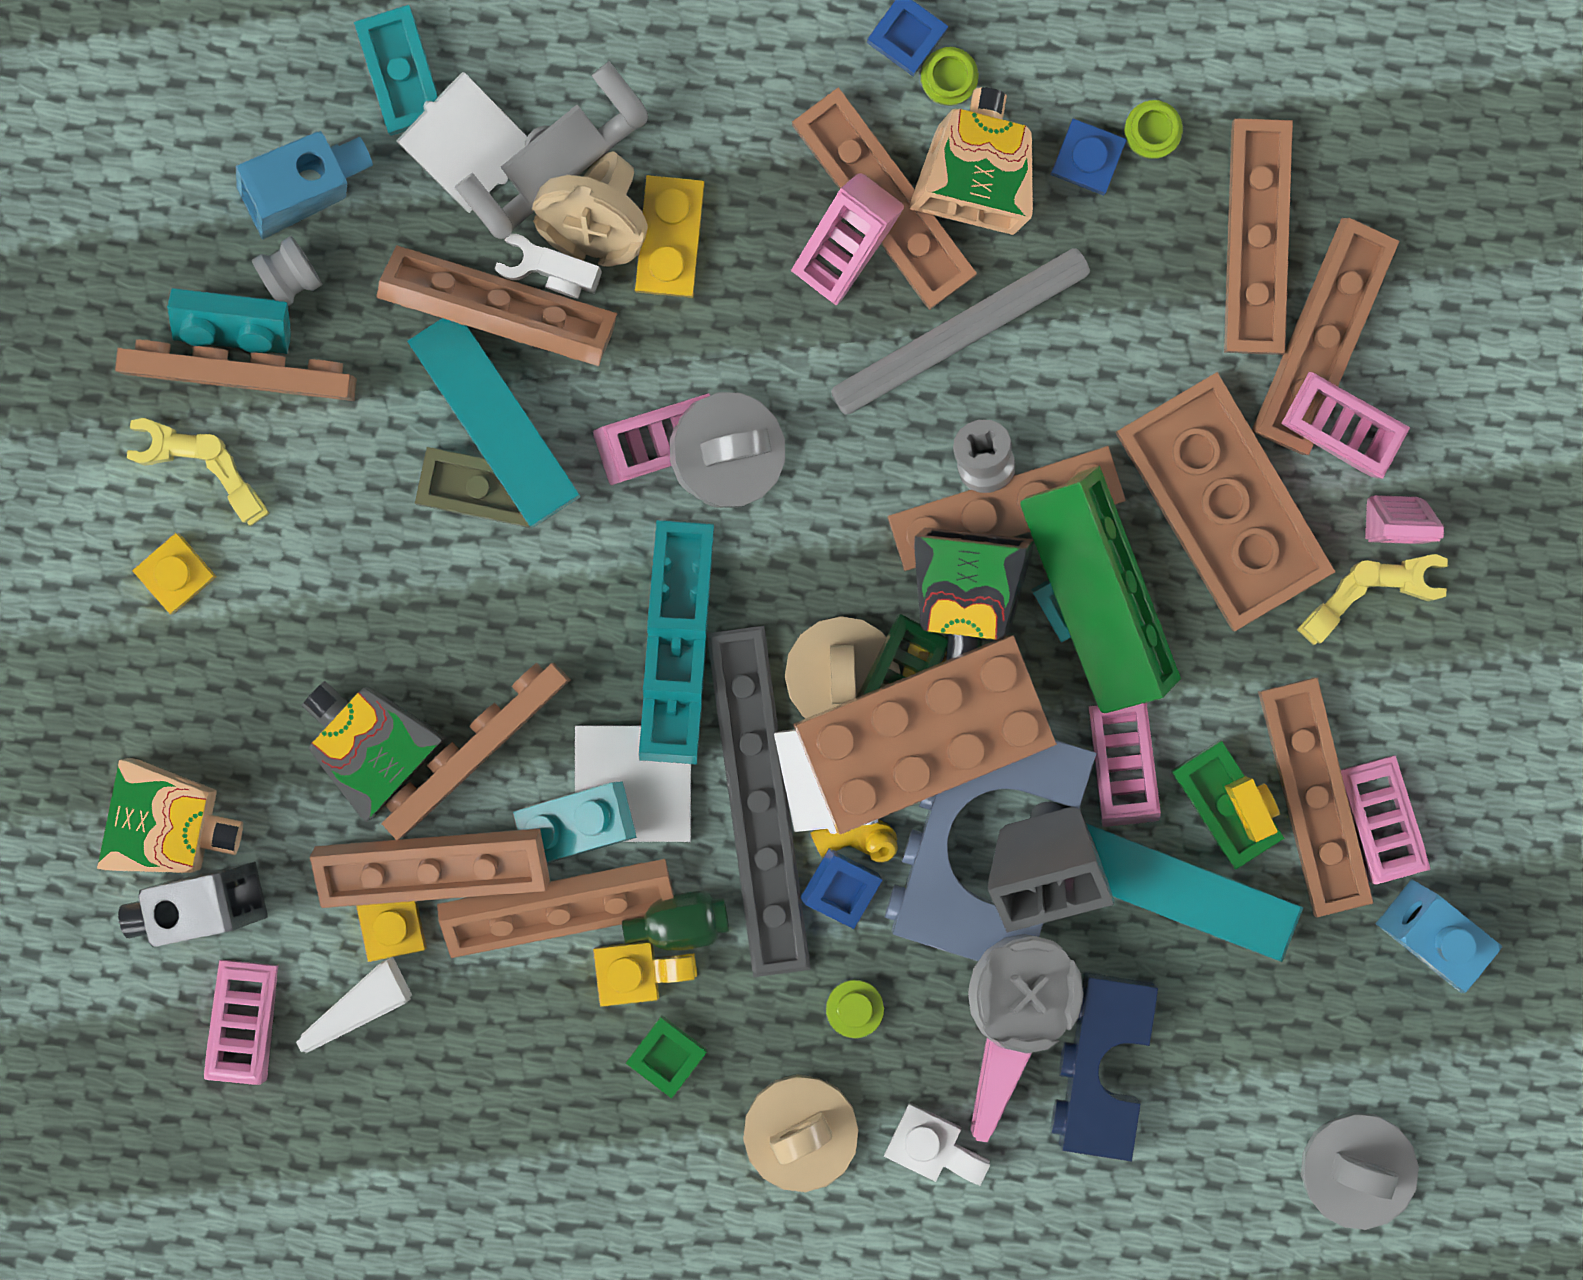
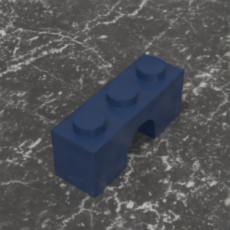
M1085 972L1082 986L1083 1000L1077 1019L1074 1043L1064 1042L1060 1059L1059 1076L1068 1078L1065 1100L1055 1099L1050 1132L1051 1134L1060 1135L1059 1145L1062 1151L1132 1162L1141 1103L1136 1096L1117 1094L1104 1088L1099 1080V1065L1105 1053L1116 1045L1133 1043L1150 1046L1158 987L1152 982Z

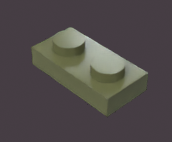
M426 447L415 499L416 505L530 528L484 458Z

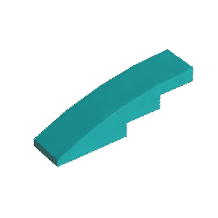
M441 318L407 340L531 529L580 498L578 491L467 326Z
M656 520L647 624L648 637L643 683L639 761L697 764L714 524Z
M1086 823L1098 851L1113 897L1283 962L1303 907Z

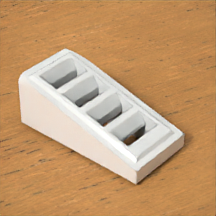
M391 957L377 965L302 1033L301 1038L296 1042L300 1051L308 1053L407 1003L411 999L412 994L394 958Z

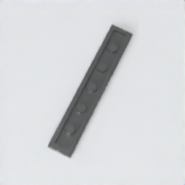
M759 626L707 633L753 977L811 970L789 805L774 733L779 731L765 627Z

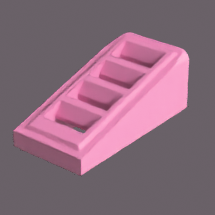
M857 174L841 187L791 271L833 304H839L893 227L904 209L903 204L866 175ZM844 218L866 236L864 238L861 237L841 220ZM831 237L842 247H844L846 250L852 253L853 257L851 258L849 255L843 252L840 248H838L828 239ZM820 254L843 272L840 277L820 263L815 259L817 255Z
M1309 372L1281 423L1370 477L1380 479L1384 478L1410 429L1409 426L1313 372ZM1318 391L1326 396L1310 425L1302 419ZM1337 403L1344 408L1328 435L1322 429ZM1355 414L1361 419L1346 445L1340 442V439ZM1373 425L1378 430L1364 455L1358 452V449L1369 428Z
M709 393L594 430V439L609 484L615 485L671 467L670 446L662 421L670 418L674 429L680 417L689 406L696 401L710 396ZM645 426L648 427L658 457L650 461L639 428ZM623 433L625 434L635 464L631 467L627 466L618 435Z
M1377 495L1368 498L1365 536L1368 542L1424 544L1438 542L1440 539H1443L1444 526L1425 500L1418 497Z
M1147 702L1109 713H1102L1098 705L1089 706L1093 751L1096 753L1095 768L1102 827L1159 821L1161 811ZM1137 722L1138 732L1104 735L1103 725ZM1137 745L1140 747V755L1107 758L1106 755L1107 748ZM1142 769L1143 778L1110 782L1109 772ZM1145 793L1146 802L1113 806L1112 796Z
M1393 755L1342 769L1341 774L1368 882L1380 884L1430 870L1424 843L1396 756ZM1388 777L1390 787L1362 795L1359 794L1357 784ZM1394 799L1396 810L1370 817L1366 816L1364 807ZM1400 822L1402 833L1376 840L1373 839L1371 830ZM1407 846L1408 856L1381 863L1379 852Z
M219 960L206 1050L205 1080L261 1085L267 1080L278 965ZM231 980L262 983L261 993L230 990ZM228 1003L259 1006L258 1017L227 1014ZM226 1027L256 1030L255 1040L225 1037ZM224 1051L252 1054L251 1064L223 1061Z
M987 1037L970 1127L975 1140L988 1142L990 1136L993 1135L1032 1054L999 1047Z

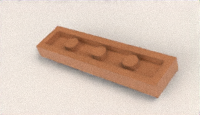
M839 87L792 121L794 129L839 189L854 176L861 173L903 204V211L882 241L881 246L929 310L977 275L934 215L909 209L915 189Z
M1234 119L1232 121L1224 353L1282 355L1285 353L1293 120Z
M1341 218L1252 428L1254 434L1301 455L1310 454L1314 443L1281 423L1309 372H1313L1332 384L1339 386L1400 241L1351 218ZM1318 391L1316 392L1302 419L1310 425L1312 424L1326 396Z
M396 245L379 280L377 298L596 366L600 365L613 333L617 313L398 245Z
M136 340L135 350L117 349L115 371L124 375L347 401L355 400L357 378L350 374H342L343 363L309 359L308 370L285 367L286 357L264 353H251L250 363L228 361V350L193 346V355L184 356L170 354L171 344L150 340Z
M1109 446L1015 475L1010 483L1002 489L991 493H979L974 490H968L887 516L904 571L916 568L914 540L915 536L925 527L1005 537H1015L1030 532L1020 502L1029 495L1064 485L1080 471L1100 466L1114 504L1125 502L1126 499Z
M538 663L534 664L512 685V688L518 695L502 710L496 703H493L470 725V728L476 735L461 749L452 742L427 765L434 774L417 789L409 782L389 800L385 806L392 814L381 824L396 840L404 838L571 679L556 663H551L545 670Z
M1314 677L1258 691L1314 916L1321 917L1373 904L1318 678Z
M540 829L315 846L310 855L321 908L546 891L550 882Z
M661 859L551 881L546 891L466 897L460 900L437 904L438 920L450 957L455 958L621 925L622 920L645 917V913L654 902L659 899L664 901L673 898L674 891L666 860Z

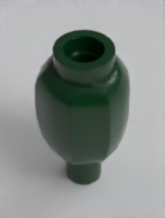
M692 891L675 894L673 898L668 900H657L649 907L645 917L622 920V930L625 943L649 940L657 948L666 951H679L706 947L713 944L717 940L719 933L729 932V922L724 897L712 899L711 895L705 891Z

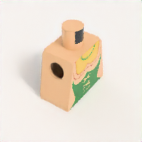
M989 87L976 88L972 92L970 111L952 109L943 119L933 137L909 209L1014 235L1032 218V132L1025 125L1003 120L1007 98L1004 92Z
M121 759L118 763L97 869L193 873L201 869L205 849L231 855L237 854L242 837L243 822L212 815L217 790L138 759Z

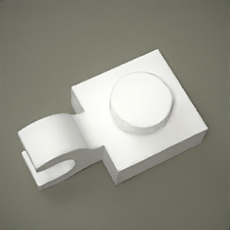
M510 234L505 239L506 243L521 248L524 257L522 262L515 267H508L502 263L496 264L495 270L504 278L520 280L531 273L537 272L548 277L545 287L577 299L581 289L595 294L602 274L599 266L546 247L536 246L519 234Z
M910 1102L884 1153V1157L935 1182L944 1166L958 1176L981 1186L990 1167L989 1159L955 1144L961 1131L960 1126Z

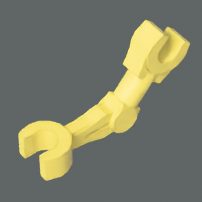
M146 418L131 420L130 429L139 432H149L152 436V444L148 450L143 452L127 450L128 459L143 466L173 461L174 456L197 458L206 461L207 468L218 477L228 492L227 498L243 523L247 522L251 526L269 514V511L254 489L244 482L237 471L233 456L226 450L225 444L220 438L212 434H178L176 430Z
M1433 554L1402 561L1401 565L1381 564L1380 562L1369 560L1361 561L1353 565L1350 573L1341 579L1335 593L1325 604L1322 603L1298 627L1297 631L1313 645L1317 642L1319 644L1322 643L1340 622L1341 619L1339 617L1355 600L1365 595L1368 587H1398L1401 593L1426 601L1446 597L1447 588H1431L1426 585L1423 576L1428 567H1447L1448 559Z

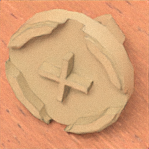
M612 151L604 154L594 162L584 176L564 175L550 178L539 188L533 202L532 211L534 210L536 213L533 222L537 231L552 247L565 255L584 261L585 256L589 255L600 258L598 265L610 267L629 263L639 255L648 228L643 212L626 195L633 180L634 167Z
M840 616L819 621L800 634L788 654L785 680L789 697L803 717L809 718L857 697L886 640L883 632L864 620ZM892 661L889 669L900 674L899 664Z
M796 1074L775 1080L757 1094L746 1114L743 1140L749 1161L763 1179L783 1190L808 1192L828 1186L845 1173L856 1153L859 1129L853 1107L839 1088L819 1078Z

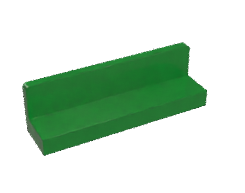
M1097 466L1080 471L1062 486L1025 497L1020 502L1021 509L1099 710L1102 713H1109L1164 698L1181 680L1101 467Z

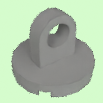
M718 392L692 403L680 417L670 437V463L679 484L689 494L692 493L697 499L714 508H738L762 498L777 483L785 463V438L776 417L760 401L742 393Z
M1028 934L1006 937L987 949L974 967L968 989L970 1012L980 1032L997 1046L1026 1054L1047 1050L1059 1042L1056 1039L1061 1037L1066 1029L1070 1030L1078 1019L1083 1000L1081 973L1074 960L1069 959L1067 953L1062 950L1063 948L1052 940Z
M1350 1112L1332 1119L1327 1124L1324 1123L1313 1132L1303 1151L1301 1177L1308 1198L1324 1217L1345 1228L1367 1230L1388 1224L1407 1208L1417 1189L1419 1166L1413 1145L1396 1125L1376 1114Z

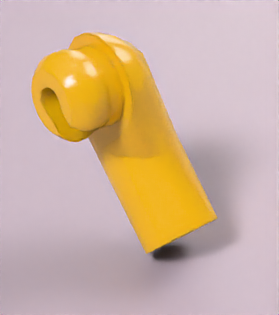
M879 819L877 823L863 825L841 835L838 833L832 834L828 829L810 832L822 858H824L829 848L838 851L851 846L870 855L871 860L883 863L891 860L898 849L896 832L888 823Z

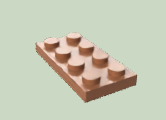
M1218 372L1115 432L1232 631H1237L1335 573L1331 563Z
M1007 635L1004 639L990 642L793 724L836 832L840 835L1057 745L1013 635Z

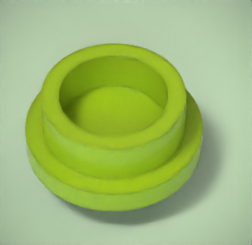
M944 47L934 51L927 57L922 66L921 84L923 90L932 101L940 105L955 106L965 102L972 96V92L978 84L979 72L974 59L966 51L956 47Z
M1159 100L1142 102L1130 112L1126 119L1124 127L1125 139H1127L1129 147L1139 156L1147 159L1163 158L1172 153L1180 143L1183 134L1181 117L1166 102Z
M848 980L837 985L830 993L826 1003V1014L830 1025L836 1032L849 1038H862L878 1028L883 1018L884 1005L880 993L874 986L862 980Z

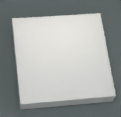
M576 725L575 793L611 782L623 781L637 838L624 842H691V764L639 761L641 725Z

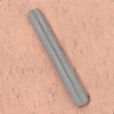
M1077 248L1070 249L837 384L831 391L836 404L845 415L853 413L1086 278L1090 273L1087 261Z

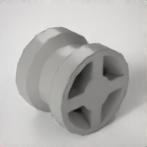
M289 236L281 241L280 249L270 256L260 254L252 259L257 273L275 301L287 302L289 306L293 304L294 297L304 289L314 291L322 286L318 274L293 236Z
M976 420L966 424L958 431L954 438L953 451L958 463L957 468L961 481L969 489L979 493H991L1002 489L1010 483L1015 474L1016 463L1008 431L1000 423L992 420ZM989 449H992V450H993L990 454H989V453H984V454H977V453H976V452L981 451V450H989Z

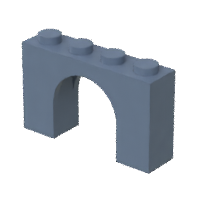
M1055 740L1057 744L1055 746L920 801L919 807L929 811L922 832L912 829L905 847L902 862L911 865L906 885L902 887L894 884L884 916L894 920L891 929L892 934L976 961L980 960L987 949L1003 938L1021 934L1039 937L1043 923L1007 933L994 902L975 895L958 881L951 869L947 853L950 828L957 814L968 802L985 792L998 789L1019 790L1071 807L1080 808L1096 753Z

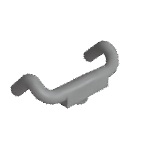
M610 61L602 65L591 76L620 113L597 130L581 108L576 105L551 126L543 125L534 129L525 140V147L501 166V169L520 193L507 205L501 208L473 173L469 174L455 186V189L495 238L505 239L509 237L512 231L534 212V210L532 211L533 202L539 188L550 178L564 175H580L626 136L647 123L648 112L645 106Z

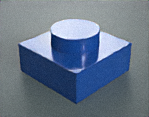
M895 0L867 38V43L914 77L947 32L948 26L913 0Z
M1073 118L1050 175L1104 196L1127 139Z
M829 848L800 898L806 906L854 929L883 879L878 872Z

